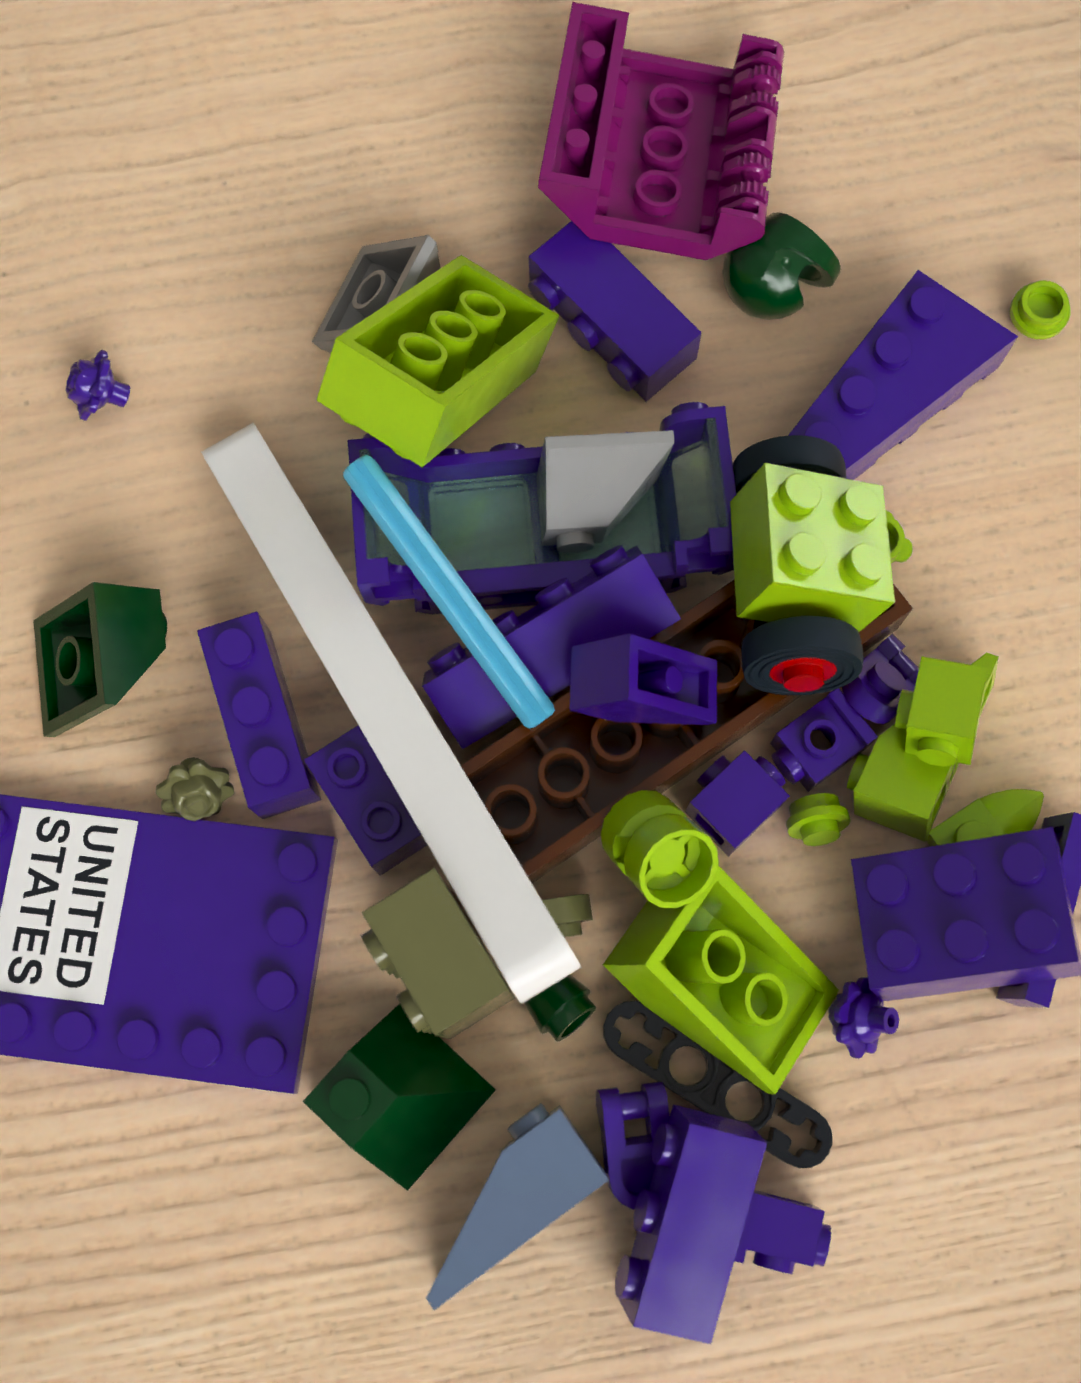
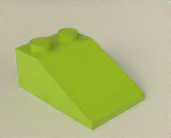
M719 865L710 886L705 893L692 903L678 908H661L647 901L603 963V966L646 1008L764 1092L775 1095L839 992V989Z

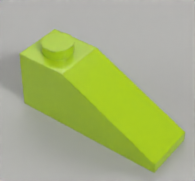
M987 652L971 664L988 668L981 713L995 682L999 656ZM894 724L878 736L870 756L859 754L849 775L847 789L854 791L855 815L926 842L960 763L952 766H935L923 762L917 755L905 753L906 729L895 728Z

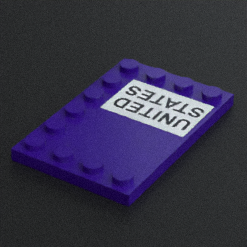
M0 794V1055L298 1094L338 840L334 836L200 819L191 821L176 816Z

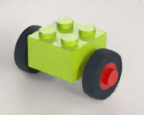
M790 435L760 441L743 450L734 460L733 471L736 496L730 501L736 614L739 618L768 622L753 629L743 640L741 649L743 674L747 683L752 687L772 694L810 695L835 690L851 683L861 674L863 649L859 632L895 603L883 486L847 479L842 453L835 445L826 440L811 436Z

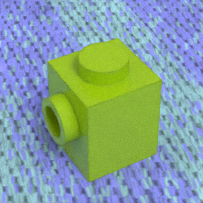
M921 657L914 691L902 689L897 709L895 728L906 729L905 753L917 755L923 762L935 766H952L956 763L971 765L988 674L987 667Z

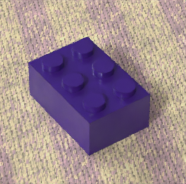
M1053 827L851 859L869 988L881 1000L892 1001L1081 976V955L1060 847Z

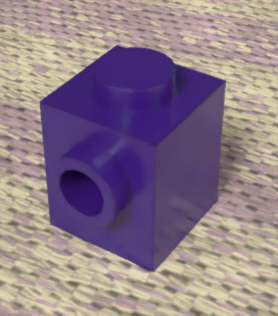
M744 750L732 762L722 755L697 779V782L704 789L690 801L685 813L729 857L784 804L790 795L782 788L786 781L773 764L762 756L754 760Z

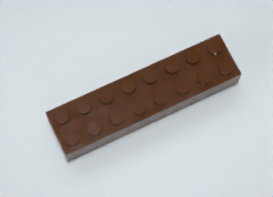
M735 579L680 616L681 620L649 638L659 643L717 660L716 724L690 725L613 722L570 711L569 691L553 702L554 713L541 724L530 729L521 724L461 765L531 883H534L600 837L604 818L613 805L623 797L640 790L657 791L662 794L802 696L764 692L752 687L745 680L741 659L743 640L753 629L768 622L737 617ZM894 583L895 603L859 632L863 653L897 630L913 609Z

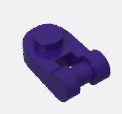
M893 633L863 658L861 674L854 681L842 687V692L853 709L864 718L878 724H886L897 715L902 689L914 691L919 667L902 652L906 646Z
M662 1081L642 1084L641 1091L619 1093L617 1087L596 1090V1107L601 1129L604 1171L609 1179L607 1183L618 1201L632 1210H635L640 1192L643 1189L649 1190L656 1167L652 1160L655 1134L662 1123L668 1124L670 1117L667 1093ZM645 1118L647 1135L625 1138L624 1120Z

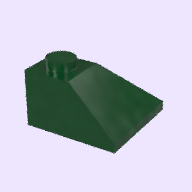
M92 582L33 620L43 737H56L117 705L166 649L167 619L162 612L160 589Z
M398 1004L340 1059L303 1100V1103L351 1149L408 1191L496 1089L440 1037L435 1036L434 1033H424L422 1030L418 1032L401 1004Z

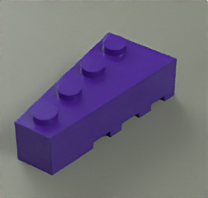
M917 270L788 436H811L832 443L842 453L847 479L854 480L874 465L878 458L896 444L900 445L913 435L923 423L941 409L945 410L962 397L963 393L980 379L984 380L998 369L1018 336Z

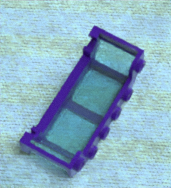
M688 402L672 409V414L662 420L659 431L673 430L674 445L657 481L602 543H594L593 549L579 553L559 552L557 545L542 546L536 476L543 446L525 448L518 443H503L493 446L487 452L465 453L460 449L446 448L424 467H420L411 460L400 457L389 446L368 433L362 439L348 440L349 465L364 455H369L376 460L484 610L538 605L539 603L535 596L540 591L566 577L573 584L593 572L589 564L596 557L618 545H622L625 551L637 545L666 593L686 588V574L712 572V574L719 576L734 570L730 501L736 496V487L725 406L708 407L705 403ZM351 489L357 586L364 602L384 606L393 600L414 599L415 612L431 615L442 614Z

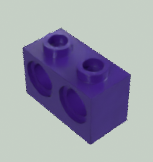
M359 726L354 727L304 759L368 863L380 876L428 845Z

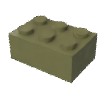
M435 868L362 912L371 927L369 931L361 935L362 940L382 971L386 970L389 975L393 974L396 978L400 977L407 989L398 994L397 998L418 1032L422 1030L424 1033H434L437 1037L452 1039L515 999Z

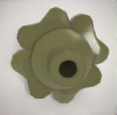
M192 757L183 760L180 765L172 766L169 769L167 779L156 786V794L159 798L163 799L161 807L164 812L177 813L186 820L197 821L201 818L218 814L223 801L234 794V788L228 782L229 772L227 769L211 767L204 760Z

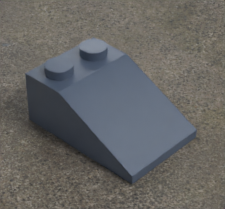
M540 1103L507 1129L513 1140L502 1150L426 1297L433 1310L444 1304L609 1181L603 1167L560 1105L548 1113L543 1104Z

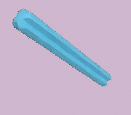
M369 455L356 459L344 470L343 478L524 727L530 729L541 724L555 711L551 700L376 460Z

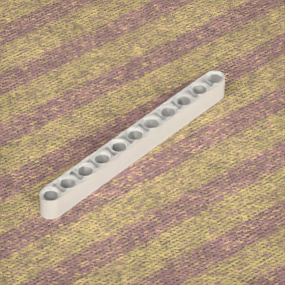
M249 424L202 451L201 453L520 1004L580 969L581 965L255 424Z

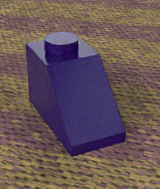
M631 633L572 646L570 711L613 722L690 725L716 724L717 660Z

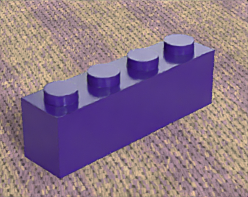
M622 545L607 550L589 564L593 572L573 584L570 583L567 577L554 582L535 596L539 603L538 605L518 617L513 610H510L492 620L548 698L570 686L572 646L629 633L649 639L681 620L637 545L628 551H625ZM457 642L441 650L428 660L427 663L431 669L424 673L422 687L462 749L517 717L467 647L463 649L460 643Z

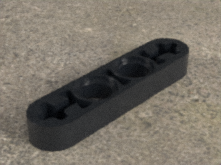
M625 1001L615 1006L606 1016L603 1025V1038L608 1049L617 1057L657 1082L662 1081L666 1088L705 1113L737 1120L728 1112L725 1097L732 1085L742 1081L753 1084L650 1011L639 1001ZM635 1013L641 1014L646 1019L642 1029L657 1040L661 1039L663 1028L675 1034V1037L661 1050L656 1069L644 1062V1059L653 1052L651 1049L638 1042L630 1045L629 1049L623 1048L618 1043L621 1038V1032L614 1027V1024L619 1016L629 1020ZM683 1046L696 1048L702 1053L706 1061L704 1076L693 1085L678 1083L669 1071L671 1055ZM753 1084L761 1094L762 1106L760 1112L754 1118L741 1122L748 1123L758 1133L771 1119L776 1099H779L786 1104V1107L779 1112L778 1116L791 1124L799 1126L804 1123L805 1119H808L813 1123L809 1134L817 1140L816 1146L812 1151L800 1148L794 1156L788 1151L792 1140L778 1129L770 1127L768 1139H764L767 1142L765 1151L797 1168H812L822 1163L829 1155L833 1143L832 1130L827 1120L818 1111L779 1088L776 1095L767 1094Z

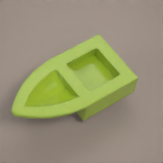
M1011 789L978 798L933 828L926 841L931 847L1030 831L1036 824L1040 814L1044 794L1036 790Z

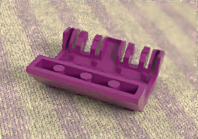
M572 2L538 188L592 240L709 260L761 239L765 233L766 207L768 206L769 191L766 190V186H763V183H768V178H771L779 101H776V96L774 97L773 95H777L781 87L784 59L782 45L772 39L743 34L733 69L624 49L629 12Z

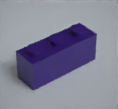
M571 221L528 256L530 280L528 287L533 298L550 310L554 309L568 323L567 327L571 336L584 350L591 351L594 349L607 362V369L610 375L624 390L631 391L633 389L647 402L697 359L702 332L612 243L590 239Z
M256 611L197 630L248 808L261 819H265L321 801L315 777L304 761L308 757V753L270 629L259 613Z
M673 1104L668 1124L662 1123L658 1127L652 1148V1160L656 1167L649 1190L643 1189L640 1192L634 1210L633 1222L637 1235L631 1256L624 1255L622 1257L615 1279L616 1297L619 1298L633 1327L707 1344L712 1343L767 1142L748 1123Z

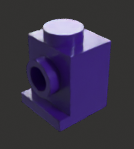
M837 688L776 733L770 742L776 752L771 756L778 770L790 783L795 785L800 781L807 792H809L867 749L878 736L862 716L848 703L842 691ZM821 730L831 743V748L820 750L814 747L810 740L811 732Z
M754 1190L734 1261L744 1264L746 1250L755 1252L754 1264L778 1272L793 1274L795 1262L814 1267V1265L823 1267L828 1256L831 1240V1226L823 1224L825 1211L815 1205Z

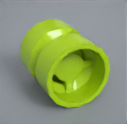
M640 790L628 794L614 804L604 818L601 830L602 848L624 875L629 877L633 885L649 902L661 908H678L687 905L705 893L714 880L719 861L717 848L713 841L698 825L688 819L680 808L661 793Z

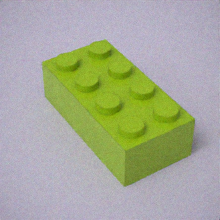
M460 255L336 337L316 401L337 413L348 424L359 427L386 444L400 457L411 460L420 467H424L536 372L560 315Z

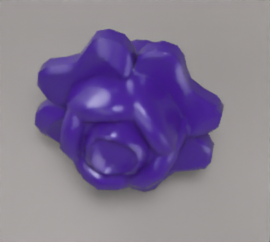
M101 349L95 358L91 360L79 359L78 362L71 366L66 382L67 398L77 404L79 418L86 421L91 413L94 414L98 409L105 406L107 402L124 407L129 398L130 386L114 380L108 353Z
M867 977L858 978L857 982H846L843 986V993L838 994L836 1000L829 1007L828 1018L832 1024V1032L839 1043L846 1045L850 1056L859 1059L863 1057L864 1053H875L880 1034H893L898 1029L899 1015L897 1010L893 1007H884V1001L870 990Z

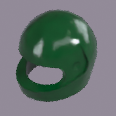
M777 212L766 216L765 233L761 239L727 252L724 259L723 278L728 295L733 303L750 316L761 319H782L803 308L804 301L798 280L812 286L831 287L840 274L841 266L834 252L813 230L792 216Z

